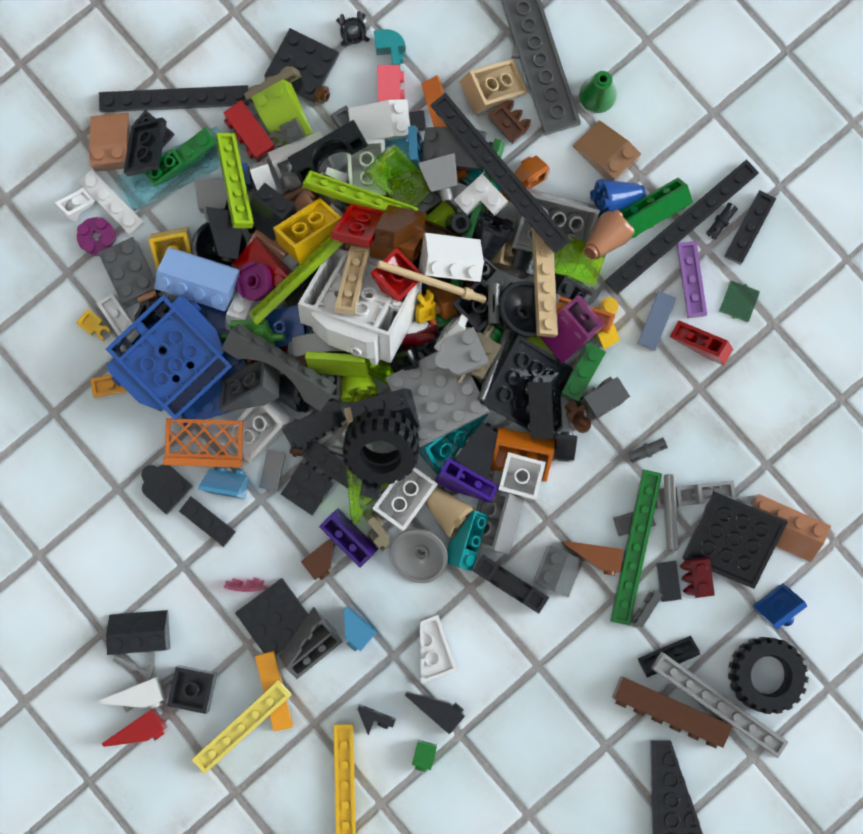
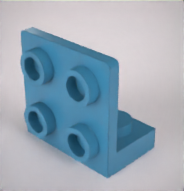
M415 125L408 126L406 138L385 143L386 170L389 177L421 170L418 163L422 162V136Z

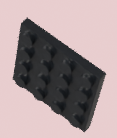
M515 333L498 365L484 402L480 401V403L528 431L530 414L527 413L529 396L525 392L526 383L532 377L560 373V390L562 392L573 368Z
M714 489L682 555V559L709 557L712 572L755 589L788 520Z

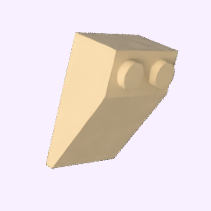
M514 59L471 70L459 81L475 115L492 110L504 101L514 100L529 92Z

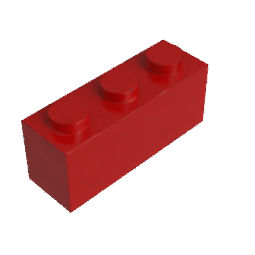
M242 100L223 112L226 118L223 121L230 130L234 129L237 141L240 144H245L247 147L245 151L251 159L255 158L259 162L269 155L268 152L276 149L273 142Z

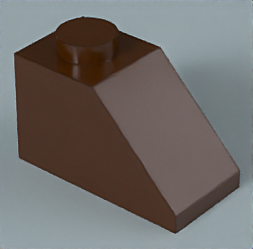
M331 539L327 540L301 561L314 580L318 578L323 580L330 574L328 570L332 568L335 546Z

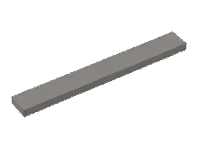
M661 652L652 665V670L775 757L779 758L789 743L665 653Z

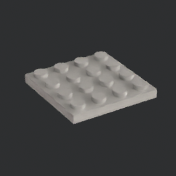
M439 351L421 359L418 368L406 371L402 369L385 378L391 391L403 388L411 389L420 423V428H416V432L419 434L420 448L490 413L488 407L481 404L480 400L477 399L480 392L471 375H466L462 384L454 380L456 376L451 374L448 369L443 370L437 367L435 356Z

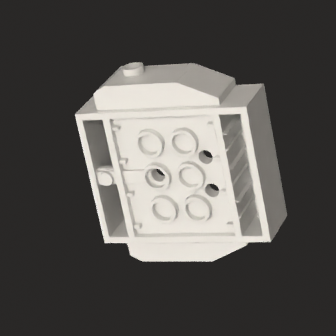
M338 248L320 265L298 303L300 323L311 326L313 331L329 346L347 351L357 357L361 356L370 359V364L377 365L379 360L391 363L415 318V305L420 304L417 294L420 293L422 295L421 282H418L398 302L383 293L370 274L376 268L378 260H383L369 256L355 316L335 313L334 307L349 251Z

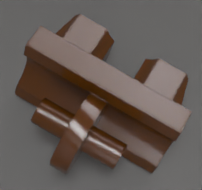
M573 400L564 406L567 411L566 416L570 429L572 431L576 430L579 433L588 432L591 428V421L588 418L584 405L579 407Z

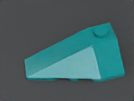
M488 414L421 448L419 447V455L438 474L447 458L455 461L456 457L454 456L460 448L466 445L465 441L470 434H474Z

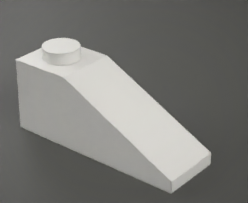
M156 677L99 701L100 704L140 708L150 706L151 709L163 705L162 701L167 698L159 677Z

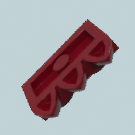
M709 557L688 559L681 563L680 568L691 571L681 578L686 583H692L683 590L685 594L695 596V598L715 596Z

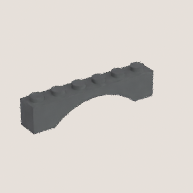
M237 324L229 332L222 346V350L236 359L258 360L277 368L294 383L303 400L320 412L327 405L337 387L329 379L317 374L313 369L301 364L296 358L290 357L282 352L280 348L274 347L265 341L264 338L255 335L248 328Z

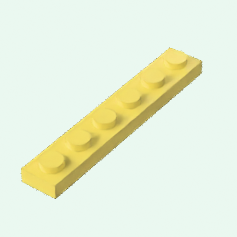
M277 680L196 754L192 761L206 774L291 696L290 691Z

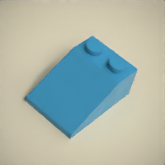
M215 467L214 470L209 469L199 484L198 490L245 499L249 476L245 475V471L234 470L233 473L226 472V468Z

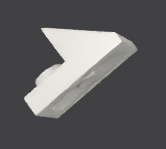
M81 188L55 202L54 205L66 218L76 222L81 212L94 206L95 200L84 188Z

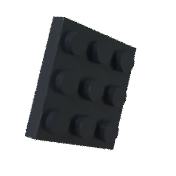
M289 28L264 77L266 79L269 76H275L283 68L292 66L299 70L301 75L299 79L291 83L295 93L315 102L314 93L316 88L324 85L340 54L338 51Z
M281 578L236 611L235 614L263 653L275 650L277 655L285 648L307 617L308 612L285 580Z

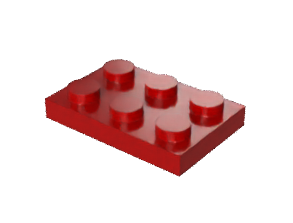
M350 204L332 230L331 239L341 243H350L359 247L369 248L375 239V228L385 211Z

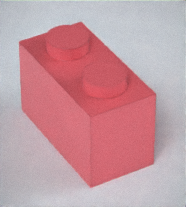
M377 65L378 102L405 99L404 89H401V83H404V71H400V65Z

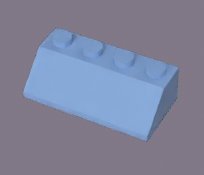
M169 247L157 269L154 289L226 311L229 309L236 294L237 277H239L240 269Z

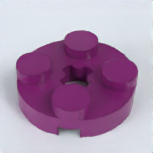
M92 217L77 227V242L85 252L91 255L99 256V252L111 247L116 240L114 228L104 218ZM97 232L98 234L101 233V236L98 237V241L92 239L93 233Z
M249 262L241 268L240 271L242 273L240 277H237L236 285L242 297L250 301H260L273 290L272 275L267 265ZM254 277H255V279H256V284H255V285H252V282H254Z

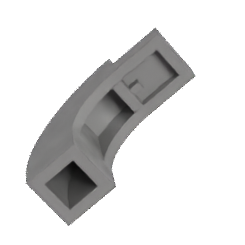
M316 333L292 338L291 342H288L289 356L296 358L298 361L305 359L307 351L349 354L347 351L329 346Z

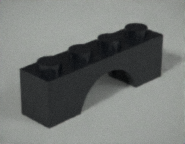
M353 119L288 157V160L303 184L308 172L319 173L321 164L329 156L339 152L353 155L367 147L368 144Z
M485 555L481 556L472 570L538 614L549 599L547 595L513 575Z

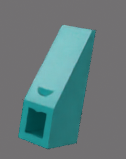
M476 510L471 512L448 545V565L469 571L473 570L489 515Z

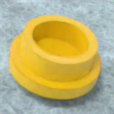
M612 297L604 298L599 305L600 310L616 314L619 308L618 302Z

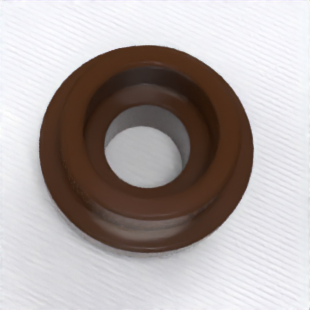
M318 86L314 93V100L322 105L330 98L327 86Z

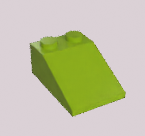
M282 79L251 97L259 116L270 134L273 131H281L280 125L296 117L305 132L304 137L313 134L292 84ZM277 136L273 137L275 142L279 141ZM286 139L278 146L279 148L288 144Z

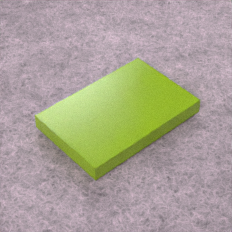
M306 352L307 366L317 374L367 377L368 375L366 358L357 357L353 354Z

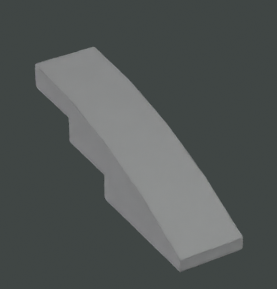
M734 480L677 486L676 506L708 503L714 489L736 498ZM664 488L659 489L655 509L665 508Z

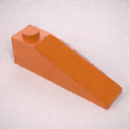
M537 155L532 158L529 156L521 162V165L514 174L526 188L532 189L547 179L550 167ZM499 190V192H500V193L508 200V202L510 203L509 199L504 195V193H503L501 190Z

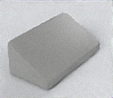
M267 450L259 488L279 490L286 453Z

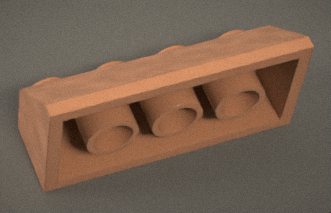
M754 495L750 503L751 505L788 520L776 547L812 562L823 546L831 525L763 495Z

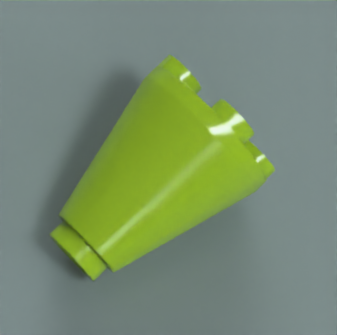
M369 371L367 377L341 376L340 398L342 402L354 403L379 395L377 385Z

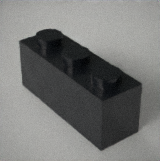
M333 400L321 412L316 410L285 427L282 431L293 450L298 447L302 450L311 445L309 443L310 440L315 438L318 441L327 436L325 432L329 429L335 431L341 428V423L346 418L336 400Z

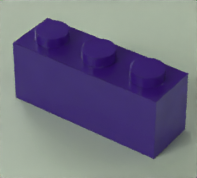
M339 508L319 526L359 568L379 550Z

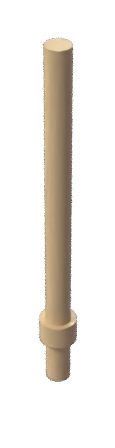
M380 260L376 264V268L460 295L461 298L469 301L472 299L485 303L487 298L485 295L474 292L473 289L461 288Z

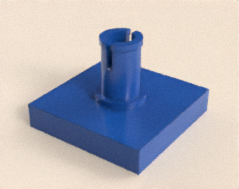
M298 305L276 308L265 317V320H268L270 329L274 333H285V341H275L276 347L288 346V342H291L292 338L307 334L305 324L300 323Z
M784 583L753 605L754 610L776 630L782 625H792L794 623L793 617L807 607L805 601Z

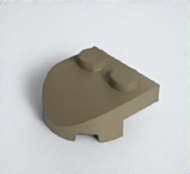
M367 508L362 515L372 527L368 534L383 552L388 548L390 542L388 534L382 527L384 522L375 511L371 513Z

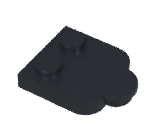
M162 464L158 467L148 465L141 473L144 481L142 485L143 494L166 515L171 512L193 487L190 482L170 465Z

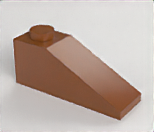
M564 541L563 545L597 569L604 570L603 574L615 576V572H621L623 549Z

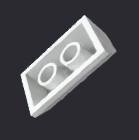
M320 131L268 152L279 180L285 173H295L288 157L321 139L323 136ZM331 156L323 161L319 168V173L327 167L336 170Z
M424 232L418 268L425 276L481 282L484 260L480 239Z
M414 468L410 475H405V479L401 481L396 480L395 483L390 484L372 509L396 527L405 531L438 484L417 468Z

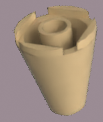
M438 487L433 490L425 502L449 538H453L471 512L475 510L471 505Z

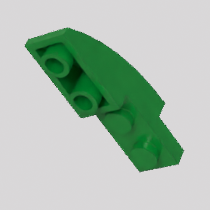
M205 127L179 148L171 149L162 156L159 169L145 172L152 185L156 187L206 157L205 153L218 143L210 130Z

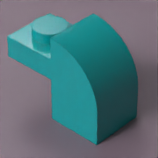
M390 29L374 30L376 55L391 54L392 65L404 64L403 52H406V46L403 37L398 32Z

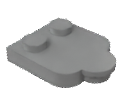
M474 327L445 338L440 344V351L435 356L437 367L443 370L448 369L455 376L464 375L489 364V360Z

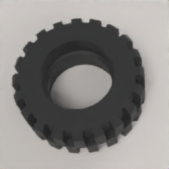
M373 409L372 412L366 411L361 416H356L353 422H350L347 426L343 444L344 463L349 467V471L353 475L357 474L356 477L360 480L365 479L367 483L373 484L375 482L378 485H384V483L393 484L396 480L401 481L405 479V475H410L417 465L419 434L416 432L414 424H410V420L407 417H401L400 413L396 411L392 413L388 409H384V411ZM373 441H385L391 443L397 449L389 453H377L365 445Z
M772 637L753 638L748 640V643H743L739 646L740 650L734 652L732 655L734 659L732 662H729L728 666L731 668L730 673H728V679L732 683L730 687L736 693L735 696L738 700L742 701L745 706L764 714L783 713V710L792 709V704L800 702L801 698L799 696L801 693L805 694L807 689L804 688V684L808 683L809 677L805 676L808 668L802 662L804 658L801 654L797 653V649L794 646L789 645L784 640ZM766 656L778 659L784 669L782 685L771 694L759 692L755 689L751 680V671L754 664L760 658Z

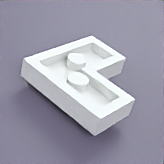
M483 174L454 199L467 215L479 204L483 203L495 216L509 203Z
M463 314L458 319L454 317L442 329L434 348L440 351V344L445 338L465 331L468 319Z

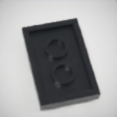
M163 117L131 126L123 172L126 176L129 177L159 169L167 124Z

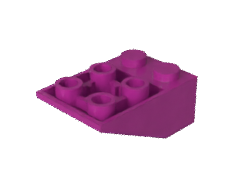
M576 296L557 314L558 335L555 338L539 337L556 357L564 363L603 329L606 324L581 296Z

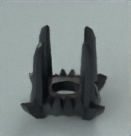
M358 11L357 18L352 17L346 20L344 15L340 14V18L336 19V22L341 26L340 35L343 41L340 45L344 47L348 43L369 42L370 38L366 36L367 28L363 22L366 17L364 13ZM356 26L358 27V32L352 35L348 32V28Z

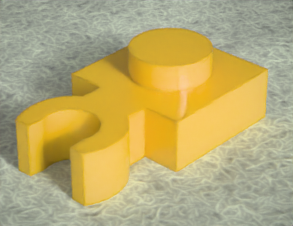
M429 289L426 290L425 297L420 293L417 294L420 304L415 305V320L419 324L436 318V303L433 300L434 295Z
M89 309L76 322L77 325L91 336L96 332L97 337L102 341L106 340L102 337L103 331L112 333V330L107 326H101L104 321Z

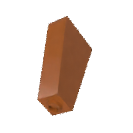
M426 231L396 247L413 264L421 253L424 232L426 233ZM375 239L369 247L370 257L382 260L386 259L395 250L374 245ZM346 243L345 250H346V251H349L351 245H352V246H357V245H355V244H350V243Z

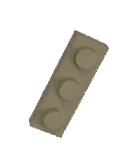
M292 66L285 67L279 74L267 77L265 82L260 85L250 87L249 91L244 93L247 101L253 103L252 96L282 79L289 83L301 77L299 70Z

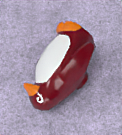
M414 318L400 346L407 347L413 344L416 348L432 340L435 337L434 334L438 331L435 318L419 324Z

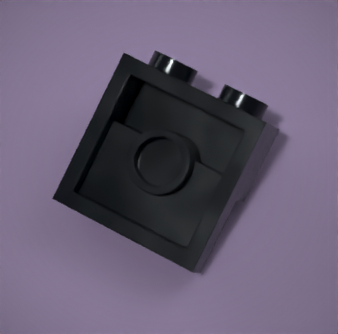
M307 461L306 464L303 462L299 464L290 481L281 492V495L313 516L334 483L331 482L332 477L324 472L320 475L315 471L317 467Z

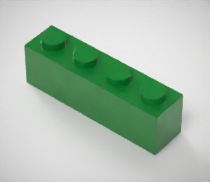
M676 178L620 212L629 225L634 228L632 238H635L647 229L654 227V225L686 208L693 201L688 185L680 178Z

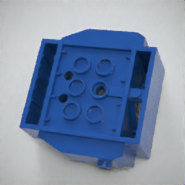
M162 295L106 348L107 352L113 357L107 364L109 373L113 376L111 379L118 386L122 385L139 403L158 411L165 410L176 420L233 365L222 355L225 351L222 350L223 345L217 329L201 314L200 310L202 308L194 300L190 302L188 299L178 297L172 302L166 295ZM165 305L169 306L170 308L169 312L164 313L162 311V308ZM155 312L159 318L146 327L143 322ZM136 330L139 335L131 343L127 337ZM122 345L127 346L128 349L126 352H122L120 350V347ZM160 347L166 348L165 354H160ZM192 361L194 368L189 369L187 363ZM174 375H178L180 377L179 382L173 381L172 378Z

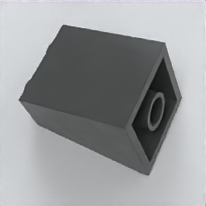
M547 546L533 583L569 597L583 561L568 552L553 546Z

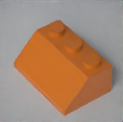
M499 427L490 471L502 472L509 452L546 462L541 481L547 482L554 454L555 438L531 439L530 433Z

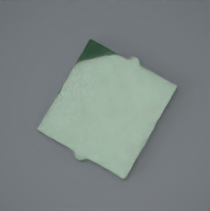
M730 281L719 312L732 316V319L738 318L749 322L760 291L747 287V284L742 285Z

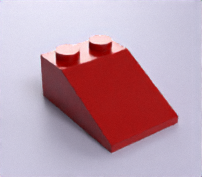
M257 237L238 256V259L231 264L233 268L240 270L249 262L267 265L272 275L273 290L293 272ZM254 277V282H252V285H255V284H256V279H255V277Z

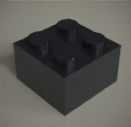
M182 665L176 666L167 706L207 714L210 711L218 673Z

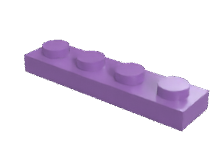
M697 241L677 243L687 319L707 316Z

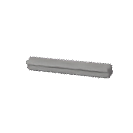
M665 474L666 545L668 550H677L678 531L675 475Z

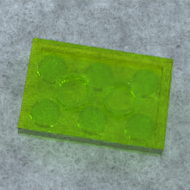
M567 236L570 242L554 254L555 273L595 286L606 254L595 260H590L583 252L586 242Z

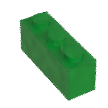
M591 343L587 345L561 392L562 397L569 401L574 400L576 404L579 402L606 351Z

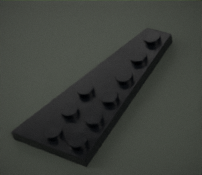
M650 740L652 834H703L671 740Z

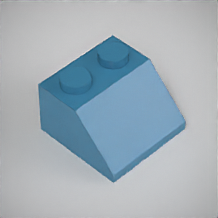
M347 606L343 610L345 639L348 640L346 644L354 651L357 649L361 651L378 631Z

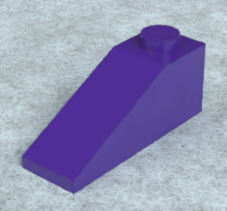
M447 458L434 480L451 491L489 503L492 502L499 485L450 458Z

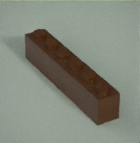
M620 676L612 698L616 700L615 704L624 708L629 705L634 708L633 712L644 716L645 713L652 716L651 720L662 724L663 721L669 723V728L679 733L682 729L688 732V737L697 741L699 738L706 740V745L715 749L717 746L724 748L732 725L623 676Z

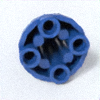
M604 179L597 180L594 189L590 191L591 200L594 201L595 206L600 210L598 218L606 211H621L646 196V190L643 185Z

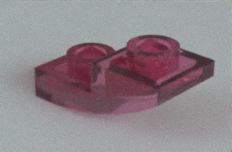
M253 577V580L247 579L245 586L243 581L232 578V581L226 580L224 585L226 589L241 592L266 590L268 585L264 584V580Z

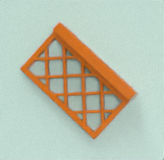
M166 418L163 465L243 467V421L174 420L173 418ZM171 422L179 423L183 428L177 435L171 431ZM193 423H197L202 428L196 436L187 429ZM211 424H216L221 429L215 437L207 430ZM231 424L238 425V434L234 437L226 431ZM184 431L193 438L186 445L178 439ZM204 431L211 438L205 446L197 439ZM223 432L231 439L224 447L216 440ZM176 440L182 446V449L178 453H170V445ZM193 441L202 448L197 454H192L187 448ZM213 441L221 449L217 454H211L206 449ZM232 442L238 447V455H230L226 450Z

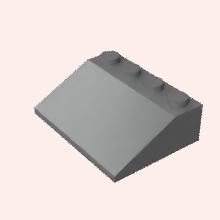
M527 188L570 239L567 245L554 254V258L583 264L585 258L583 249L596 225L600 210L593 204ZM517 210L511 247L533 252L532 227Z

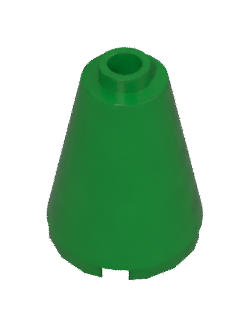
M599 71L582 84L579 92L580 102L583 107L594 113H603L609 110L615 103L617 95L612 76L607 71Z

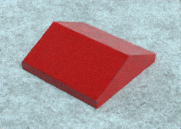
M398 248L383 260V262L422 274ZM375 268L370 273L380 290L398 302L418 283V281L379 268Z

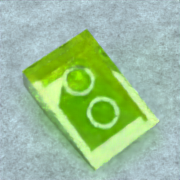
M389 145L363 171L389 198L414 207L430 192L423 174L397 145Z

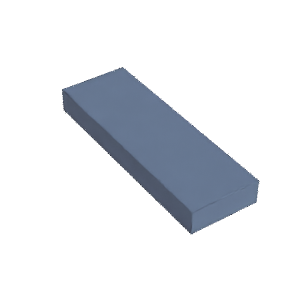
M660 291L657 292L637 343L638 345L656 350L676 297Z

